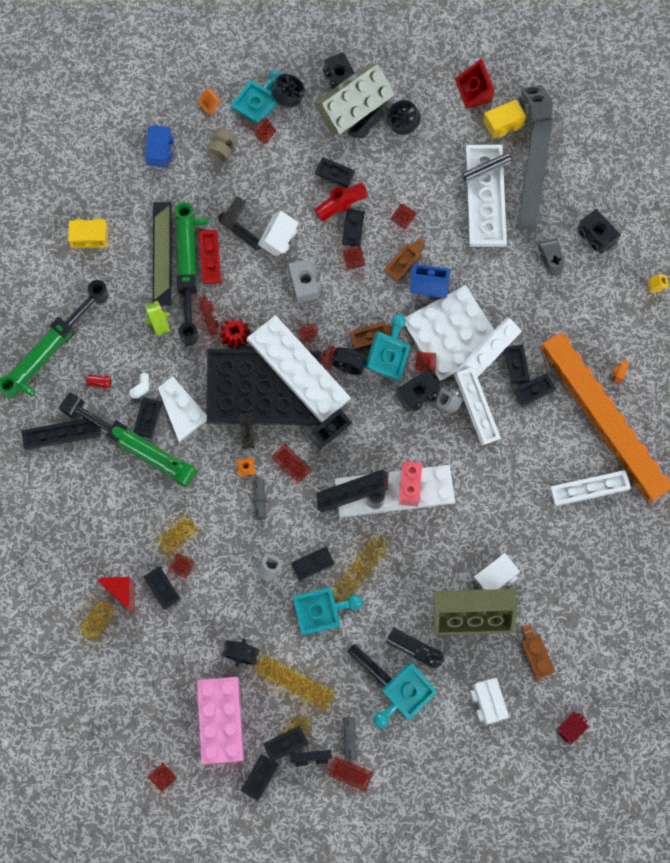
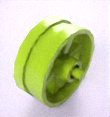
M158 301L145 305L148 314V321H145V325L150 324V326H153L157 337L163 333L170 332L166 321L170 313L162 311Z

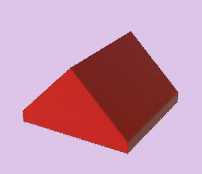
M479 59L455 78L466 109L490 103L493 100L495 88L483 59Z
M129 576L106 577L98 580L132 614L135 612V583Z

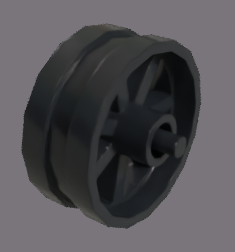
M284 73L276 78L271 87V94L280 105L293 108L300 103L305 95V87L296 76Z
M400 100L389 108L387 122L395 133L407 135L418 128L421 122V114L414 103L409 100ZM411 108L415 109V111L409 113Z
M345 347L336 348L331 360L332 366L344 374L348 373L351 375H362L367 362V358L363 354L355 351V349Z
M242 639V642L225 640V647L222 650L221 656L236 662V667L243 663L256 665L260 649L248 645L246 639Z

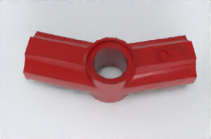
M362 182L347 189L342 187L333 189L330 192V198L316 207L314 211L319 219L324 222L336 212L348 210L352 203L369 197L365 184Z

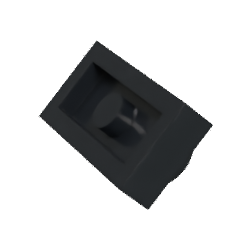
M376 108L359 120L348 131L350 136L353 138H364L384 115L381 108Z
M322 157L315 170V175L348 188L355 175V170Z
M346 210L342 245L360 247L365 211Z
M523 344L507 346L504 349L510 385L529 382L530 377Z
M546 373L515 388L513 392L520 405L524 407L555 392L556 387Z
M143 397L134 426V433L142 437L153 438L162 401Z
M324 547L292 562L291 565L300 582L334 566L335 563L327 547Z
M161 566L143 576L164 611L181 601Z
M300 725L263 743L271 763L309 745Z
M331 750L290 754L291 764L295 763V767L308 766L310 761H316V765L327 764L328 759H332Z
M261 754L240 791L259 802L279 764L276 762L271 763L268 757Z

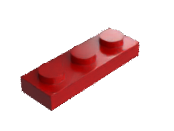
M218 230L199 231L203 285L222 283Z

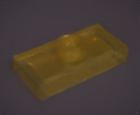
M184 515L156 541L169 555H172L199 528L187 515Z

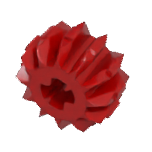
M234 317L232 322L225 320L226 326L221 325L220 330L222 332L219 333V337L222 338V344H227L229 349L233 345L235 349L239 348V344L246 346L244 341L248 342L247 337L251 334V330L248 329V323H243L241 318L236 322Z

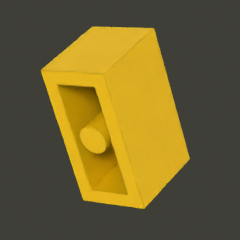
M517 99L485 112L483 123L492 138L497 136L503 137L513 129L515 131L521 129L525 123L526 115Z
M95 218L93 220L75 219L74 221H69L68 241L71 248L108 247V225L106 220Z

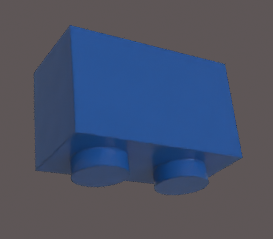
M148 127L145 151L147 166L168 167L169 161H172L173 151L170 149L171 145H174L175 135L171 133L170 127Z
M414 264L410 293L447 298L451 269Z

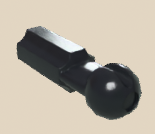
M394 627L387 638L386 644L420 660L430 668H438L444 661V655L439 649L432 648Z

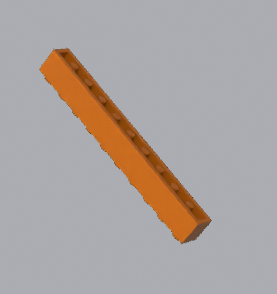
M561 332L544 342L540 350L647 502L650 504L669 492V478L661 473L659 464L654 459H651L647 447L639 442L634 429L629 428L624 415L615 408L612 398L607 397L602 384L595 380L592 370L582 362L580 353L578 351L575 352L572 348L570 339Z

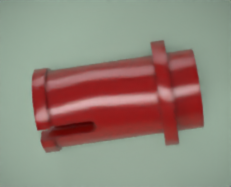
M88 374L86 378V385L88 387H103L106 390L112 384V378L108 377V375L96 376Z

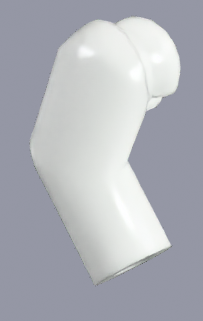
M140 374V383L129 391L131 398H141L148 393L149 374Z

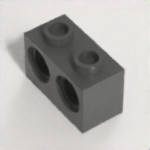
M542 85L521 88L519 104L521 107L523 106L525 114H528L531 121L552 117V99Z

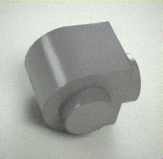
M442 388L437 397L438 408L451 413L456 412L463 401V398L460 397L461 392L454 388H450V390Z
M265 553L257 569L258 575L263 580H273L278 574L283 560Z

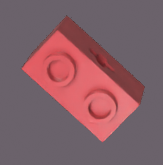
M403 461L398 505L418 507L422 463Z

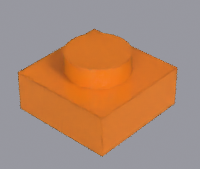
M207 88L198 100L199 105L207 114H212L221 102L211 88Z
M622 360L619 366H615L612 373L615 376L614 383L621 384L629 362Z

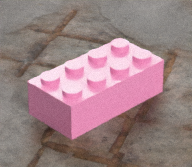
M239 678L197 680L202 765L245 762Z

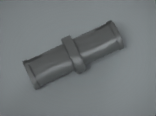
M254 480V497L252 498V503H254V519L265 520L267 519L265 481Z
M343 717L344 736H342V741H344L345 759H358L356 746L358 736H356L355 717Z

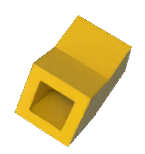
M658 274L651 277L648 281L649 293L661 292L667 288V276Z

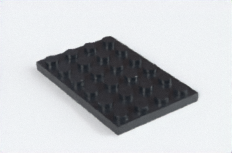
M207 348L206 424L314 426L322 424L256 350ZM309 351L321 364V351Z

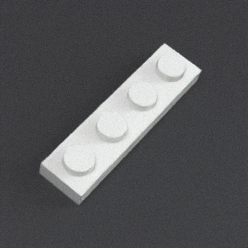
M507 317L455 372L458 373L474 367L478 377L522 331Z
M474 367L454 374L481 446L501 439Z
M626 470L551 486L550 492L556 507L628 491L631 487Z

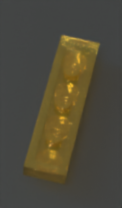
M265 654L255 670V673L325 711L336 693Z

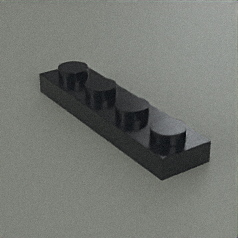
M87 419L22 430L25 450L102 437L100 427Z
M382 469L317 492L318 511L325 512L388 490L387 472Z

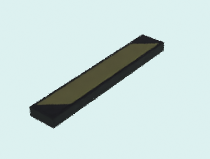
M153 202L152 304L158 301L160 306H172L171 202Z

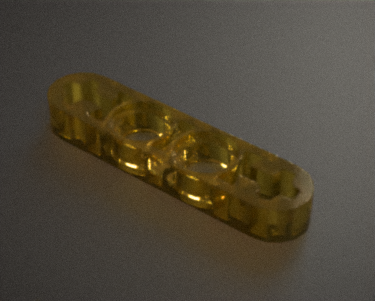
M373 538L335 585L333 596L337 601L348 600L387 550V543L383 538ZM379 542H381L383 550L381 551L380 549H378L375 552V556H378L375 559L374 556L368 553L367 551L370 550V552L372 553V551L375 548L374 543L379 544ZM363 557L371 559L372 564L369 567L361 565L360 561ZM351 572L359 574L360 579L357 582L349 580L348 576ZM345 580L347 584L352 586L353 588L350 589V587L348 586V588L345 591L347 595H342L341 597L337 596V589L339 588L342 590L345 587L346 584L342 583Z

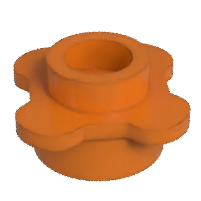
M253 457L236 460L238 476L255 475V459Z

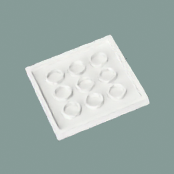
M466 285L448 294L447 298L442 297L405 317L406 325L404 326L439 383L456 374L455 371L494 331Z

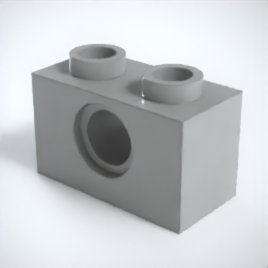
M311 259L289 263V272L297 304L319 299V293L322 291L320 282L315 280L317 270L316 266L312 265ZM303 279L310 280L309 283H302L301 281Z

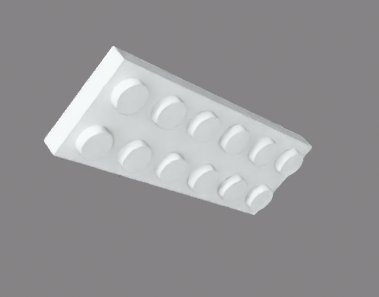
M466 145V171L503 155L502 145ZM500 167L467 183L469 247H506L504 171L503 167Z
M276 315L247 337L250 345L321 423L351 400V397Z
M450 465L422 468L418 507L398 505L401 471L389 472L388 490H386L384 504L381 508H370L366 497L338 507L339 517L455 504ZM365 475L335 478V486ZM379 495L371 496L373 501L381 499Z

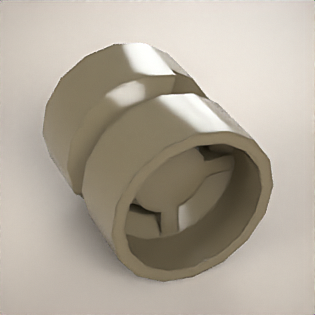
M216 128L206 154L214 160L227 162L237 137L227 129Z

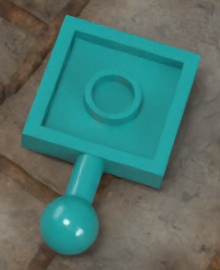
M272 70L268 75L269 80L263 87L250 79L232 102L230 108L260 127L278 104L269 90L276 78L281 75V72Z
M396 314L391 320L393 329L390 336L381 332L375 333L365 368L395 381H400L411 345L397 340L400 329L406 325V318L402 314Z
M331 587L293 596L302 636L341 627L337 611L346 608L358 610L363 605L362 597L357 594L351 595L348 600L335 603Z
M409 662L381 690L392 703L383 712H377L373 716V724L377 728L386 727L389 723V717L397 709L410 721L438 692L412 662Z

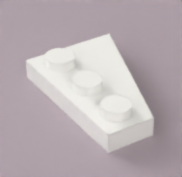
M172 376L158 389L180 443L206 422L207 415Z

